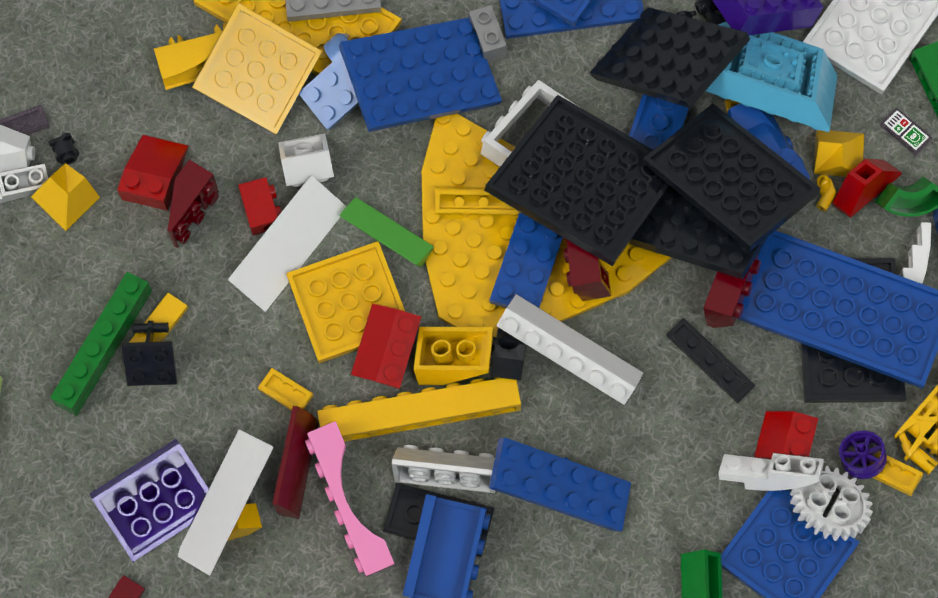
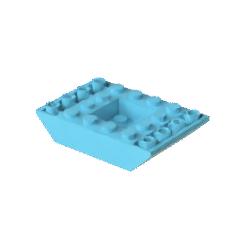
M727 21L718 24L720 26L731 28ZM772 32L749 35V42L706 90V92L718 95L723 99H730L742 103L744 106L754 107L768 114L778 115L792 122L811 126L815 130L829 132L838 75L824 49Z

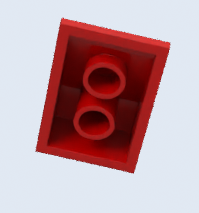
M142 135L124 168L117 189L121 200L168 211L173 195L175 178L181 171L189 146Z

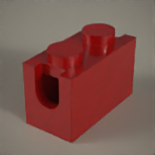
M266 177L238 185L253 236L265 233L281 213L280 206H274L273 199L277 198L274 185H268Z

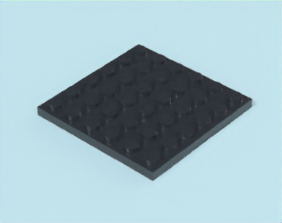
M557 94L488 181L484 191L607 264L614 266L670 185L643 164V158L653 149Z

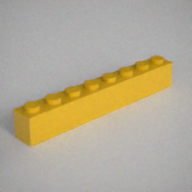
M495 377L494 380L489 381L476 379L471 381V384L466 385L452 383L447 385L446 388L438 390L434 387L421 390V393L415 394L402 392L397 394V397L392 398L378 396L373 398L372 401L364 403L356 400L347 403V406L337 407V405H328L323 407V410H318L317 412L320 427L336 421L342 438L346 442L521 411V401L517 380Z

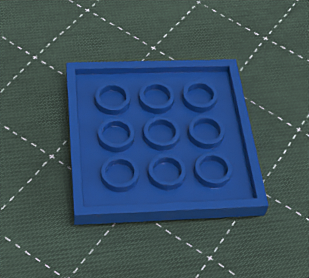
M768 491L721 554V565L724 570L762 598H820L857 547L859 541L851 536L846 541L841 536H839L837 541H834L830 534L824 539L823 532L821 531L815 535L814 527L805 528L806 520L798 521L801 514L793 512L795 505L790 504L793 497L790 495V491Z

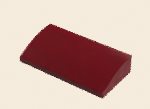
M293 406L272 503L279 516L297 519L300 517L312 459L305 441L309 439L307 433L318 429L319 425L318 420L312 414L298 406Z

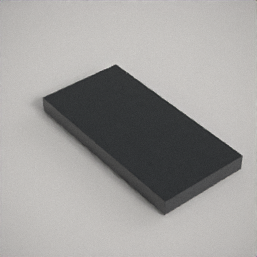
M396 483L383 529L384 533L416 540L425 497L428 494L442 499L487 508V514L491 515L488 530L483 529L481 539L485 540L486 543L495 508Z

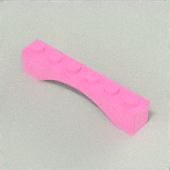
M336 421L308 432L309 439L305 441L310 454L315 453L319 463L315 464L320 478L325 477L329 486L324 489L329 501L335 500L339 509L334 511L340 526L343 524L346 526L348 534L344 535L349 549L355 548L358 558H355L354 562L359 574L364 572L367 577L395 565L385 540L363 526L353 514L346 501L341 476L346 445Z

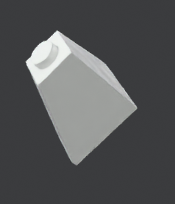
M0 125V173L29 167L31 160L35 159V147L31 146L30 136Z

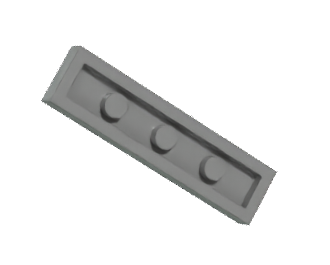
M285 0L288 22L381 12L380 0Z

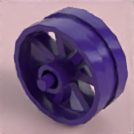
M866 430L855 431L847 435L839 447L841 464L845 472H848L854 478H872L878 475L887 463L885 445L882 439L874 432ZM870 443L877 445L873 448L868 449ZM851 445L855 448V451H846ZM882 451L880 458L872 456ZM844 458H855V459H854L851 463L848 464V463L845 461ZM857 464H859V465H861V466H863V467L858 468V467H855V466H856Z

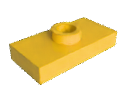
M273 368L270 369L258 387L259 391L291 411L293 406L305 409L314 396L312 392Z
M881 452L875 453L874 457L880 458ZM887 455L885 468L872 478L912 496L923 477V472Z

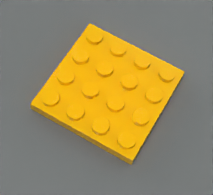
M238 3L192 88L276 135L322 51Z
M379 241L286 273L319 364L358 350L372 303L405 311Z

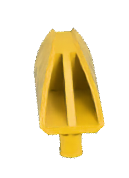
M218 25L214 27V34L184 41L182 36L177 35L178 43H175L171 37L169 45L154 48L166 90L195 82L222 33Z

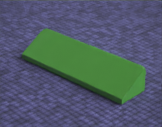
M357 197L340 214L341 218L419 267H423L434 249L433 245Z

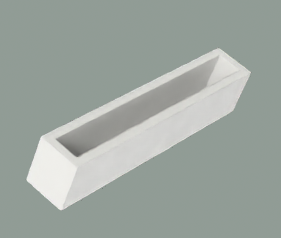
M517 294L496 325L625 405L643 375L642 371Z

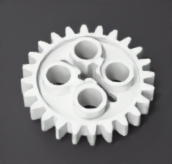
M825 466L821 472L819 482L792 489L790 495L793 496L790 504L795 505L793 512L801 514L798 521L806 520V529L814 527L815 535L821 531L823 532L824 539L830 534L834 541H837L839 536L846 541L849 536L855 538L858 533L861 534L871 520L870 516L873 511L870 510L872 502L866 501L869 493L861 492L864 485L857 486L855 484L857 478L850 480L848 479V472L841 475L838 468L831 472L828 466ZM837 488L840 492L825 518L823 513Z

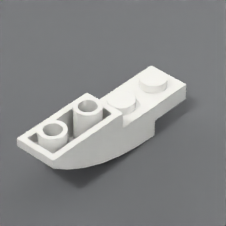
M45 164L0 173V204L34 194L48 180Z
M773 453L771 459L724 454L718 473L719 480L743 482L745 489L776 491L795 489L819 482L824 459Z

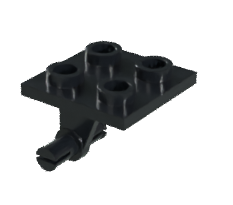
M148 321V323H133L134 334L147 333L145 342L122 343L121 345L127 386L177 384L172 341L153 342L154 333H169L168 322L154 323V321Z

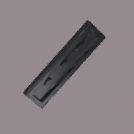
M681 319L666 334V337L737 404L755 387L752 381L686 319Z

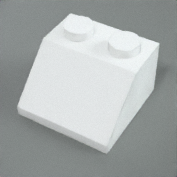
M325 133L278 142L286 186H302L311 175L319 182H324L334 177Z

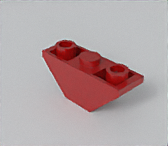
M864 159L847 174L833 201V206L851 218L880 194L889 183L894 182L902 175L901 171L885 160Z

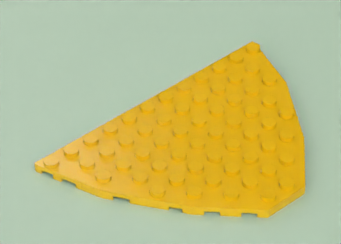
M459 114L438 117L435 119L421 171L423 240L434 246L425 263L438 318L452 327H493V337H497L498 327L496 325L506 308L491 304L489 300L519 214L435 213V187H485L500 168L480 154L483 145L481 140L487 130ZM501 138L498 141L499 144L511 152L515 149V146ZM562 240L539 309L560 322L573 318L610 300L628 294L672 257L629 244L614 266L599 259L609 273L611 296L582 301L578 294H574L572 286L569 287L567 283L566 272L570 271L569 263H566L564 258V249L567 248V242Z

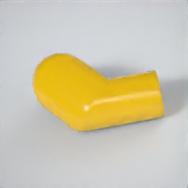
M820 175L816 183L820 187L821 197L815 206L826 212L836 196V190L832 180L827 175Z

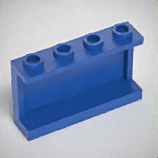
M426 494L403 596L410 598L473 597L474 591L469 590L471 580L477 579L479 565L475 564L477 554L482 555L485 540L481 539L483 529L488 530L491 517L490 514H487V508Z

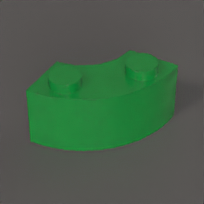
M924 177L909 186H896L889 183L875 203L899 216L914 217L924 215L938 208V186Z

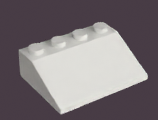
M404 445V448L398 447L393 456L392 469L394 481L397 483L495 493V490L489 489L495 460L492 454L480 453L479 456H473L461 450H456L454 453H446L440 448H429L428 451L419 450V447L414 445Z

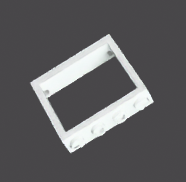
M540 80L532 87L528 86L519 102L517 100L514 101L509 108V113L505 117L502 115L498 119L493 131L485 133L481 140L483 145L480 154L500 167L511 154V151L499 144L498 141L537 98L549 106L557 94L563 98L565 97Z

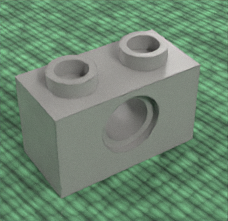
M492 6L470 11L469 19L473 30L477 33L484 59L491 62L506 57L507 45Z

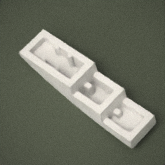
M921 222L917 229V245H912L908 252V268H903L899 276L921 284L923 283L931 246V223Z

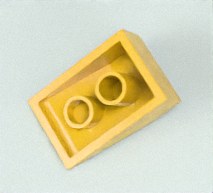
M419 327L414 362V372L418 385H446L489 373L493 327Z

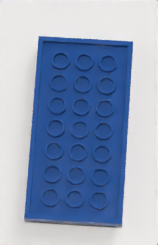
M776 230L767 237L758 255V260L761 261L759 272L757 275L753 274L751 293L748 297L745 296L743 300L744 310L741 318L736 319L921 389L924 388L938 351L937 289Z

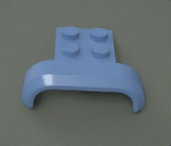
M337 33L324 44V50L332 63L299 93L327 130L334 127L359 105L339 48L342 41H348L349 35L346 33Z

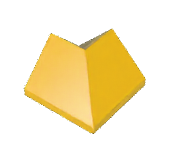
M816 130L814 174L846 177L853 168L863 161L864 133Z
M65 163L48 178L31 198L61 228L67 231L100 196L83 175Z

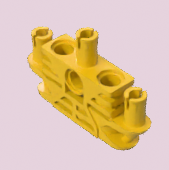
M938 385L894 435V439L899 438L901 441V446L905 453V462L910 459L924 470L927 475L938 464V457L937 461H935L921 449L926 450L929 448L931 456L934 454L938 456ZM931 428H934L936 431L927 440L924 436ZM907 431L916 438L913 444H911L905 434Z

